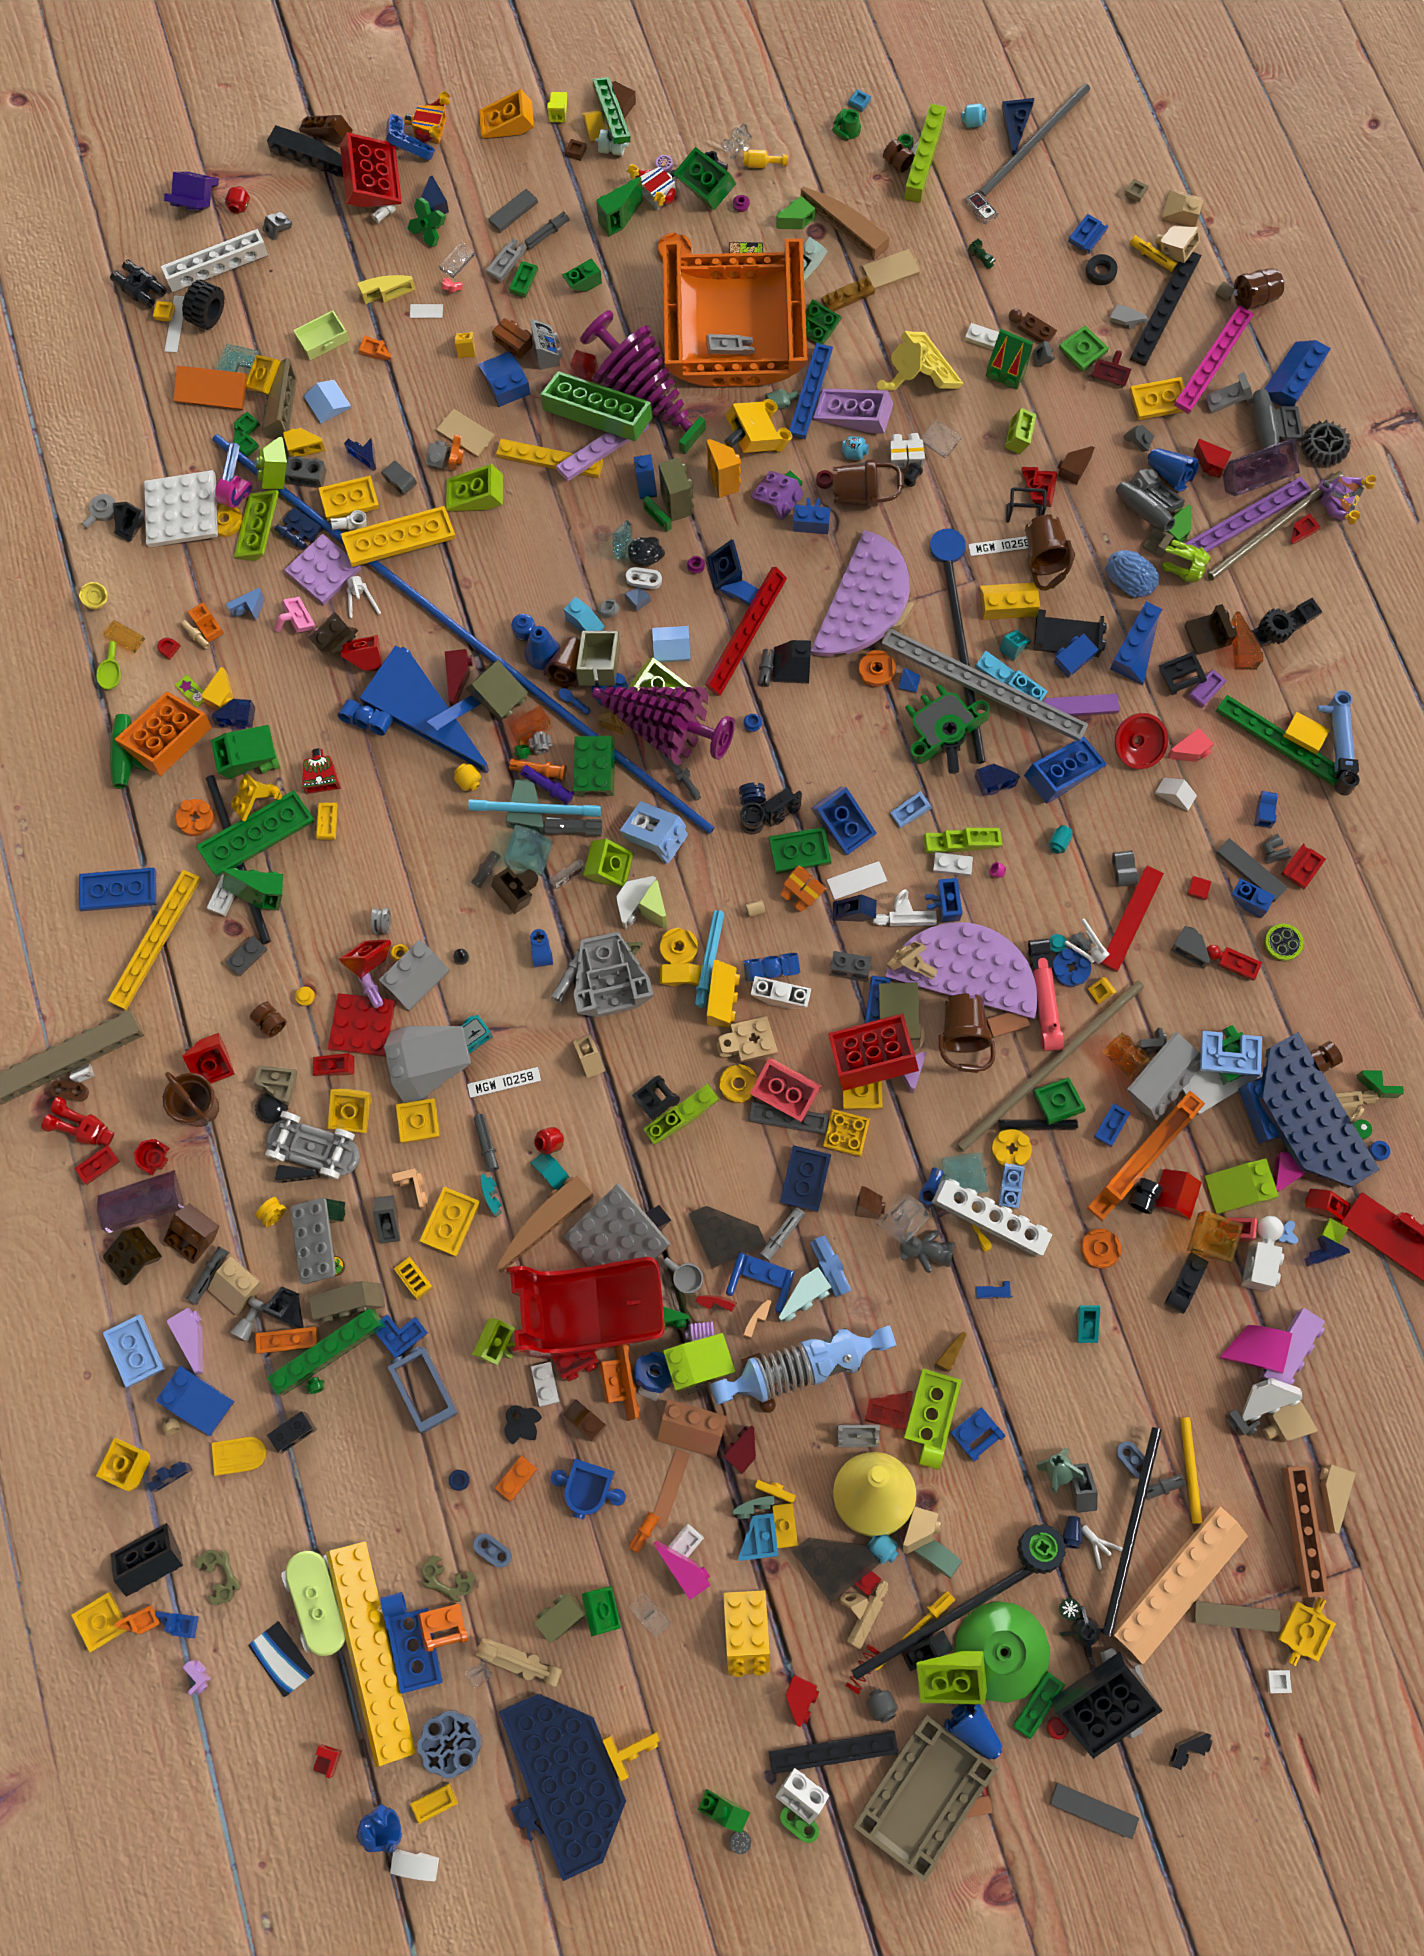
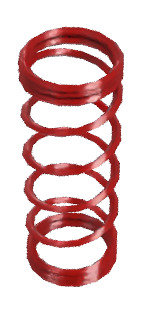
M867 1644L866 1648L873 1652L875 1655L881 1653L871 1645ZM863 1653L864 1657H866L868 1660L869 1658L866 1655L874 1657L873 1655H870L868 1653ZM850 1676L851 1680L860 1688L846 1682L845 1686L859 1695V1690H862V1687L853 1679L854 1676ZM862 1677L864 1680L858 1679L862 1682H866V1679L864 1677Z

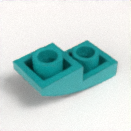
M482 1174L481 1186L485 1200L495 1217L502 1213L499 1209L502 1205L496 1196L491 1198L497 1193L494 1188L497 1184L491 1176L487 1178L485 1174Z

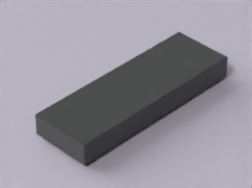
M525 189L488 218L489 223L501 233L538 203V199Z

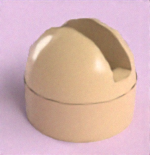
M169 1418V1422L165 1420L162 1425L166 1436L173 1435L181 1429L179 1422L175 1418Z

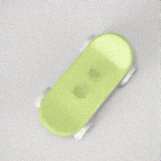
M313 1551L299 1552L289 1560L286 1570L282 1572V1579L286 1590L291 1593L302 1629L300 1633L301 1642L306 1653L312 1652L318 1656L332 1655L343 1646L346 1638L327 1556L324 1555L322 1557Z

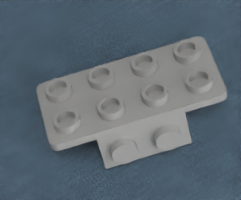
M319 1198L293 1205L291 1207V1217L300 1283L309 1284L334 1277L336 1269L326 1199Z

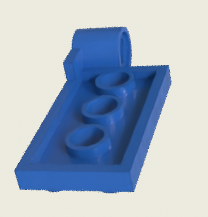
M403 1592L381 1597V1607L386 1629L389 1632L400 1693L403 1694L443 1683L437 1649L434 1648L431 1652L425 1651L418 1614L427 1612L429 1609L424 1608L408 1613ZM407 1617H411L415 1622L411 1630H407L404 1627V1620ZM430 1633L431 1639L433 1640L434 1634ZM411 1639H416L419 1642V1648L416 1651H411L408 1648V1642ZM416 1660H420L423 1663V1670L420 1673H416L412 1669V1664Z

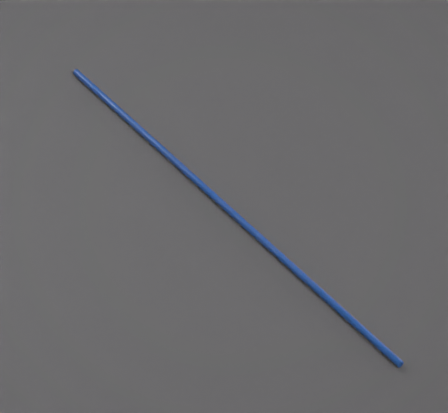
M216 434L212 441L228 452L230 443ZM239 451L237 461L257 476L259 469L256 468L255 463ZM287 488L274 489L278 490L281 496L343 544L342 532L339 529L332 530L330 522ZM378 560L367 563L489 661L494 663L499 660L523 688L584 736H599ZM615 749V760L706 833L711 834L715 828L713 825Z

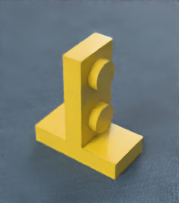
M657 1731L619 1751L612 1735L602 1740L620 1781L630 1776L623 1762L624 1759L630 1762L639 1757L638 1752L644 1749L646 1752H649L658 1747L657 1742L660 1741V1737Z

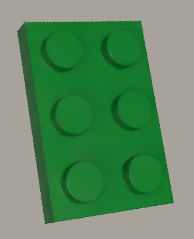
M824 827L769 836L776 874L794 871L797 866L807 869L832 863Z

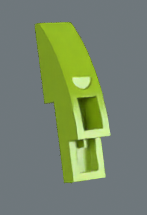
M707 1083L682 1103L673 1106L646 1126L644 1131L652 1143L656 1145L703 1115L708 1108L720 1099Z

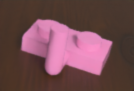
M300 597L284 599L281 605L286 613L278 616L274 627L275 631L280 632L284 622L288 620L291 621L297 633L314 629L315 624Z

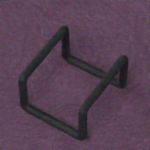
M1011 488L1010 503L1006 505V522H1010L1014 506L1039 508L1038 516L1045 515L1046 490ZM1014 491L1042 492L1043 509L1040 504L1014 503Z

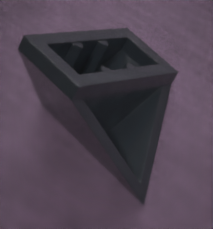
M128 502L113 503L114 533L131 542L145 521L143 510Z
M281 1286L263 1308L262 1312L294 1327L304 1328L299 1293Z

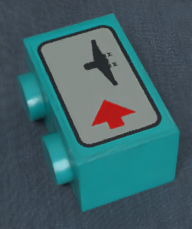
M478 1014L468 1017L464 1021L465 1024L462 1025L469 1054L493 1037L491 1031Z

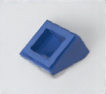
M903 668L899 689L917 693L920 675L907 668Z

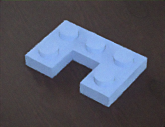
M1201 1032L1200 1071L1249 1076L1261 1075V1036L1241 1035L1240 1053L1222 1052L1223 1033Z

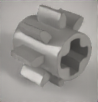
M543 731L533 733L532 738L529 739L531 751L535 750L536 754L547 753L549 751L548 747H552L550 735L546 736V733Z

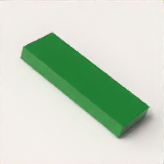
M1047 1671L1012 1726L1029 1739H1032L1053 1705L1051 1699L1062 1691L1065 1684Z

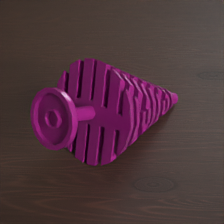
M611 310L602 313L587 327L580 337V342L584 345L593 342L599 337L612 352L595 372L592 381L597 384L603 383L602 386L613 388V390L651 402V408L659 403L653 409L652 414L658 416L664 410H667L661 419L667 422L674 418L671 425L675 427L680 425L687 432L693 424L686 419L689 415L687 410L680 412L684 405L682 399L672 404L679 395L677 388L666 396L675 383L672 378L666 381L670 372L667 368L662 370L665 361L663 357L658 359L660 350L658 346L654 347L656 341L654 336H650V327L648 325L642 326L619 344L606 330L613 320V313Z
M595 687L592 691L593 698L601 699V704L605 708H609L610 712L614 715L618 714V718L625 723L626 721L628 727L634 729L649 744L652 742V746L659 751L660 749L661 754L668 757L676 765L684 763L680 759V755L688 758L692 753L685 743L687 742L690 746L695 747L698 741L695 734L711 739L710 754L712 758L717 760L724 757L734 735L735 720L730 716L723 717L715 729L700 724L696 719L698 717L700 720L705 721L707 714L706 709L701 704L703 702L708 705L707 691L703 687H684L685 692L682 687H675V689L670 687H639V691L636 687H629V690L625 687H617L616 690L614 687H607L604 691Z

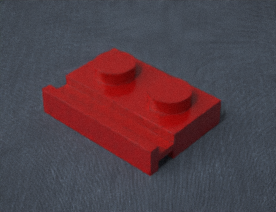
M1303 843L1281 875H1285L1290 881L1304 890L1326 858L1313 849L1307 848Z

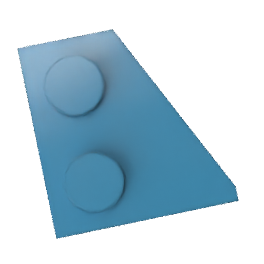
M774 1514L753 1516L738 1557L739 1561L779 1556Z

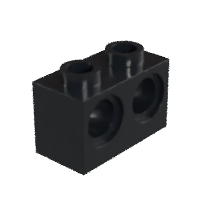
M301 1411L267 1434L276 1451L284 1453L315 1432L317 1428L309 1415Z

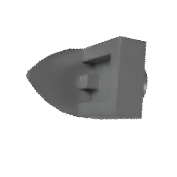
M1143 425L1131 428L1124 435L1126 441L1133 442L1143 452L1149 451L1154 435Z

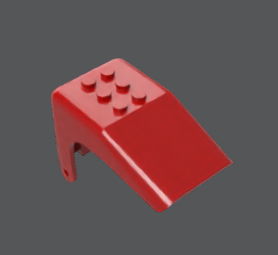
M641 1257L563 1271H538L527 1266L506 1268V1273L510 1274L511 1292L520 1297L522 1330L514 1331L515 1347H512V1352L515 1354L542 1359L653 1340L660 1338L664 1334L665 1324L660 1270L657 1261L653 1257Z

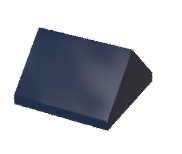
M731 539L707 556L715 589L742 581L740 561L734 540Z

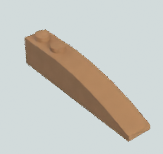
M804 186L801 188V196L815 208V212L873 260L888 249V234L880 230L873 221H869L853 208L830 196Z
M578 1175L574 1178L572 1176L568 1178L559 1191L557 1189L552 1191L548 1195L549 1199L536 1210L519 1230L497 1266L501 1273L594 1197Z

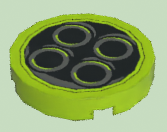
M1284 923L1277 924L1269 929L1264 939L1266 952L1272 958L1283 962L1296 958L1301 953L1304 944L1299 930L1290 924Z

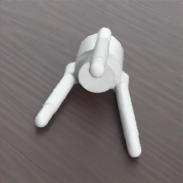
M359 576L350 577L347 580L349 586L347 588L349 618L353 617L352 594L356 595V598L359 600V595L363 591L366 593L377 614L380 615L381 612L368 591L366 583H362V579Z
M1082 919V923L1087 929L1086 934L1095 945L1089 951L1091 955L1068 941H1065V944L1087 958L1091 963L1096 961L1097 964H1100L1110 954L1100 943L1086 920Z

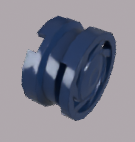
M754 782L741 785L739 787V794L741 795L740 804L745 806L748 803H757L759 805L766 801V795L763 793L765 792L764 784L758 783V785H754Z

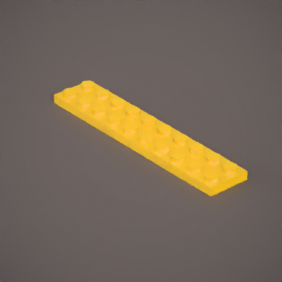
M365 1541L326 1552L374 1764L375 1767H379L416 1754L403 1697L400 1693L396 1667Z

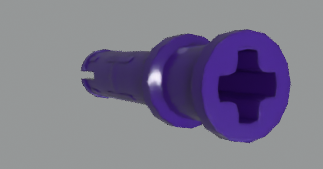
M527 764L522 769L523 772L520 773V775L548 791L552 798L555 797L562 801L564 805H568L575 795L574 791L570 792L562 787L560 782L555 783Z

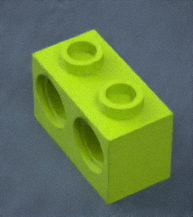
M1023 408L1016 412L1010 420L1005 448L1021 454L1031 444L1036 414Z

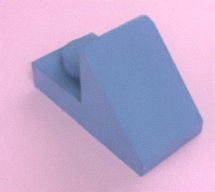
M257 588L226 604L233 617L241 616L250 610L255 620H257L265 598L260 588Z

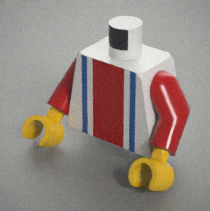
M630 164L627 173H631V179L641 177L642 194L657 211L664 204H671L676 194L675 181L678 179L673 174L675 170L667 174L661 167L652 170H639L636 165Z

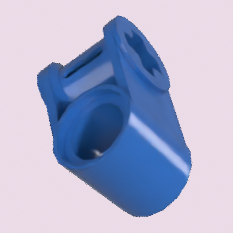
M542 929L534 930L530 935L534 968L553 965L552 952L546 932ZM538 937H542L540 943L537 942Z

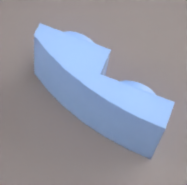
M1004 1164L999 1205L1019 1208L1025 1171L1024 1166Z

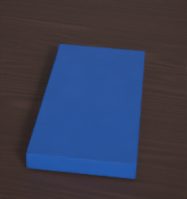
M154 867L79 874V910L81 912L157 905L156 869Z

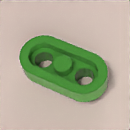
M787 1806L783 1807L780 1813L782 1824L803 1842H814L819 1835L817 1823L813 1821L811 1824H808L795 1812H793L795 1818L789 1820L787 1814L793 1811ZM806 1826H810L812 1828V1832L810 1834H806L804 1832V1828Z

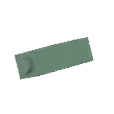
M528 779L516 780L511 802L539 804L534 783ZM508 812L506 818L508 828L541 834L545 833L541 813Z

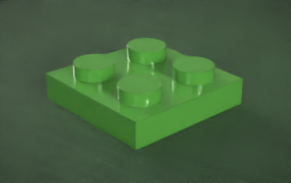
M1085 325L1059 345V350L1082 372L1109 350Z

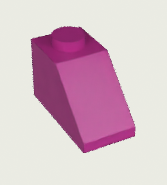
M1280 1152L1275 1158L1273 1180L1277 1192L1300 1178L1302 1174H1305V1172L1299 1170L1290 1153Z

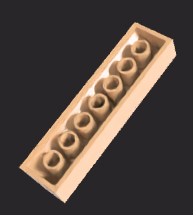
M1215 1507L1114 1628L1112 1637L1142 1665L1246 1540L1248 1535L1239 1523L1222 1507Z

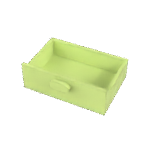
M333 310L293 330L296 339L309 360L350 341L347 330H345Z

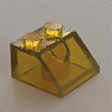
M1209 1211L1199 1212L1187 1251L1206 1258L1232 1263L1243 1224Z

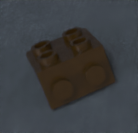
M1223 604L1215 606L1212 614L1185 623V629L1196 654L1200 655L1230 646L1235 639L1236 629L1231 625L1229 612L1225 610Z
M139 1226L123 1231L103 1255V1259L124 1285L130 1284L144 1266L157 1262L162 1257Z

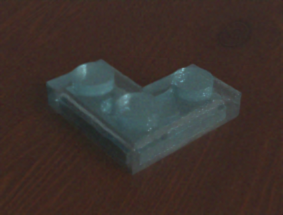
M226 344L217 370L237 372L239 366L251 369L255 356L261 355V353L257 350Z

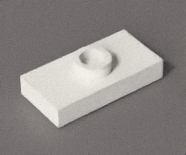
M687 1523L668 1547L689 1557L704 1537Z

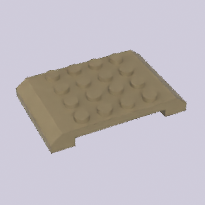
M925 1715L859 1813L853 1827L918 1878L926 1882L944 1849L984 1787H987L998 1769L929 1716Z

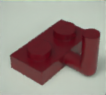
M1117 350L1112 362L1098 358L1092 377L1125 387L1131 369L1118 365L1122 352Z

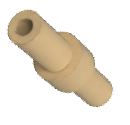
M186 620L182 621L181 626L189 633V636L204 649L209 648L210 643L202 636V633L197 628H193Z

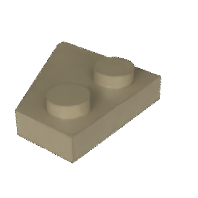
M258 1066L254 1085L285 1105H289L298 1073L296 1069Z

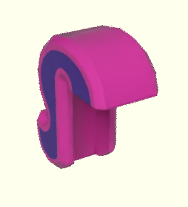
M235 476L230 482L220 478L215 488L216 499L219 503L229 508H236L242 499L248 497L251 493L252 483L241 479L239 476Z

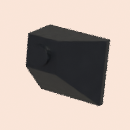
M791 640L774 647L772 682L809 684L811 641Z

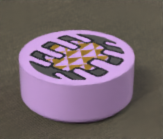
M668 155L659 156L656 159V168L661 167L666 173L671 171L673 167L671 157Z

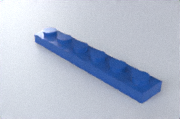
M819 343L815 345L789 429L793 437L806 440L833 352L832 346Z

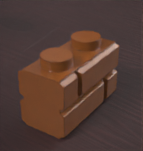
M504 318L492 330L493 340L519 359H522L526 352L533 347L531 333L526 329L524 331L520 329L513 320L509 321Z

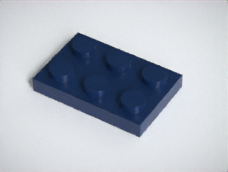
M793 1145L780 1204L818 1212L831 1154Z

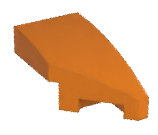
M364 335L359 348V354L382 360L391 359V354L388 353L383 340L379 341Z
M149 1605L135 1614L119 1620L114 1625L117 1628L141 1635L160 1625V1622L152 1605Z

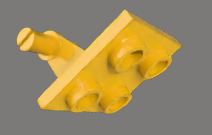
M245 774L244 779H241L237 795L232 799L231 807L243 821H246L256 798L274 797L279 800L282 798V794L277 786L271 783L266 785L254 781L249 774Z

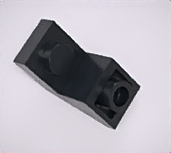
M1202 1731L1176 1743L1169 1765L1182 1770V1767L1186 1766L1189 1759L1188 1749L1205 1756V1753H1208L1212 1746L1211 1734Z

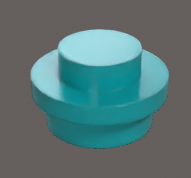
M1054 934L1049 938L1052 952L1060 953L1066 949L1065 941L1067 940L1063 935Z

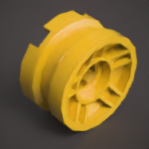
M276 1197L267 1200L255 1213V1217L258 1220H262V1224L266 1228L278 1222L287 1211L283 1204H279L280 1201Z

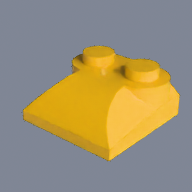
M332 1089L330 1091L328 1129L336 1130V1128L346 1131L367 1133L369 1111L372 1104L371 1093L351 1089Z
M114 1437L96 1477L130 1492L139 1485L150 1462V1455L147 1451Z

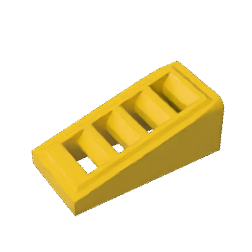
M410 1256L394 1268L417 1300L434 1288ZM411 1264L412 1267L404 1273L401 1272L404 1267ZM413 1270L416 1271L415 1274H413L410 1278L406 1279V1276L409 1273H411ZM420 1276V1279L417 1282H415L413 1285L410 1284L411 1281H413L416 1277ZM422 1282H424L425 1285H423L420 1289H418L417 1291L414 1289Z

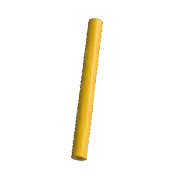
M1190 1417L1180 1418L1191 1520L1192 1524L1202 1523L1191 1420Z

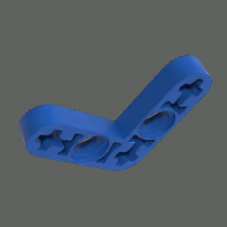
M390 114L386 126V140L392 145L424 159L431 160L435 149L422 141L404 134V120L398 115Z

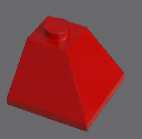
M378 635L354 639L342 646L341 656L362 670L377 671L382 666L383 661Z
M219 1033L200 1039L182 1055L190 1073L202 1075L210 1084L235 1075L227 1048Z

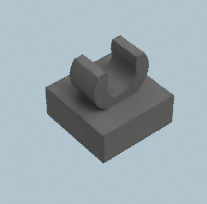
M1043 341L1033 350L1036 366L1042 367L1046 362L1051 363L1055 359L1052 356L1053 349L1050 348V344L1047 341Z

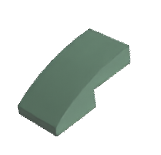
M774 1496L748 1501L735 1508L733 1515H737V1519H748L750 1514H754V1506L758 1505V1510L770 1509V1505H774Z
M934 1539L932 1542L914 1550L915 1555L932 1564L933 1569L950 1579L962 1563L961 1559Z

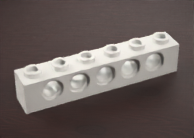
M258 229L165 264L161 268L171 291L175 292L190 286L196 280H206L265 257L268 253Z
M953 1179L941 1181L933 1198V1204L1035 1257L1044 1255L1052 1237V1234L1047 1232L1048 1229L1039 1224L1033 1225L1027 1217L1022 1215L1018 1217L1012 1214L1013 1211L1011 1209L995 1205V1201L990 1198L977 1196L976 1191L960 1187V1183ZM955 1193L961 1197L960 1204L954 1201ZM972 1203L978 1205L979 1210L977 1213L972 1210ZM990 1212L995 1213V1215H996V1221H995V1222H993V1221L990 1220V1218H989ZM1008 1221H1011L1014 1225L1012 1231L1007 1228ZM1026 1230L1031 1233L1030 1240L1025 1238L1024 1233Z

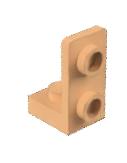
M414 1168L392 1174L393 1182L396 1185H400V1187L408 1186L414 1181L419 1207L421 1210H425V1204L428 1203L426 1192H422L421 1185L424 1184L422 1173H418Z

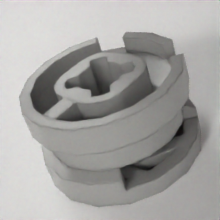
M373 908L371 913L372 934H379V932L389 934L391 928L390 909L383 908V910H380L379 908Z

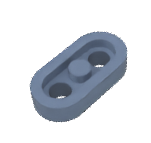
M1122 1442L1116 1448L1117 1458L1133 1477L1139 1479L1141 1473L1137 1471V1466H1143L1145 1456L1132 1442ZM1124 1449L1129 1450V1456L1123 1454Z
M480 1534L475 1538V1551L491 1564L502 1568L511 1562V1551L489 1534ZM484 1540L488 1542V1547L486 1549L482 1548L481 1543ZM501 1552L505 1554L503 1561L498 1559V1554Z

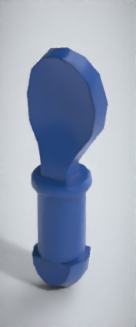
M566 688L559 690V696L563 701L572 702V706H575L584 715L590 714V708L580 702L578 698L575 699L570 690Z

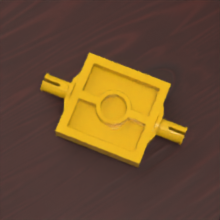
M1318 1597L1313 1608L1296 1601L1279 1635L1278 1640L1293 1650L1288 1663L1295 1667L1301 1655L1319 1662L1336 1625L1335 1622L1329 1620L1321 1613L1327 1602L1321 1597Z

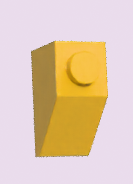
M302 428L283 432L288 452L292 457H304L326 451L322 438Z
M220 667L201 697L205 704L222 713L231 707L234 698L229 676L225 669Z

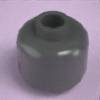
M878 1688L869 1694L870 1698L867 1700L866 1706L875 1721L886 1723L896 1716L895 1712L898 1709V1705L890 1691H881Z

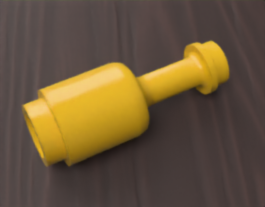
M748 149V151H744L743 166H747V168H766L768 163L782 164V167L788 165V155L785 154L780 157L768 156L766 150Z

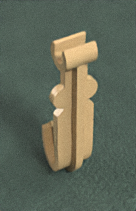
M482 1639L477 1647L476 1657L517 1674L523 1671V1677L526 1680H531L537 1676L552 1686L556 1687L563 1669L553 1665L546 1666L541 1664L540 1658L536 1654L527 1657L525 1652L490 1639Z

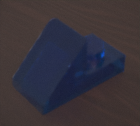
M348 438L344 443L347 453L375 471L376 458L372 438L363 447L359 442H353Z
M1322 1235L1317 1238L1321 1249L1310 1252V1256L1304 1260L1308 1267L1345 1256L1350 1251L1343 1245Z

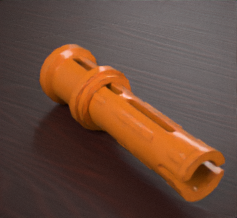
M513 758L510 760L511 766H509V770L523 772L522 769L527 764L548 779L552 777L559 778L560 781L565 780L567 766L564 764L559 766L553 765L551 762L541 764Z

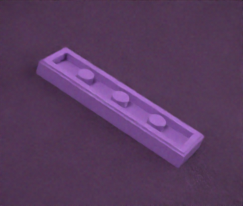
M1117 694L1044 698L1043 700L1044 703L1071 716L1114 714L1120 711Z

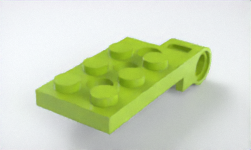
M924 1368L921 1371L904 1439L923 1444L919 1460L920 1465L940 1470L962 1380ZM937 1388L942 1391L943 1396L940 1400L932 1398L931 1392L933 1389ZM929 1408L937 1411V1418L935 1420L927 1418L926 1411ZM924 1428L931 1430L932 1437L930 1440H924L921 1437V1431Z

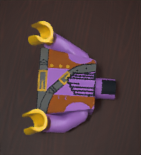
M1368 475L1366 480H1363L1361 477H1337L1331 482L1323 479L1318 485V488L1325 492L1321 499V504L1326 508L1330 517L1336 518L1339 521L1348 519V523L1354 525L1360 517V512L1354 510L1363 492L1364 488L1362 485H1365L1367 489L1374 488L1375 483L1370 482H1375L1376 476Z

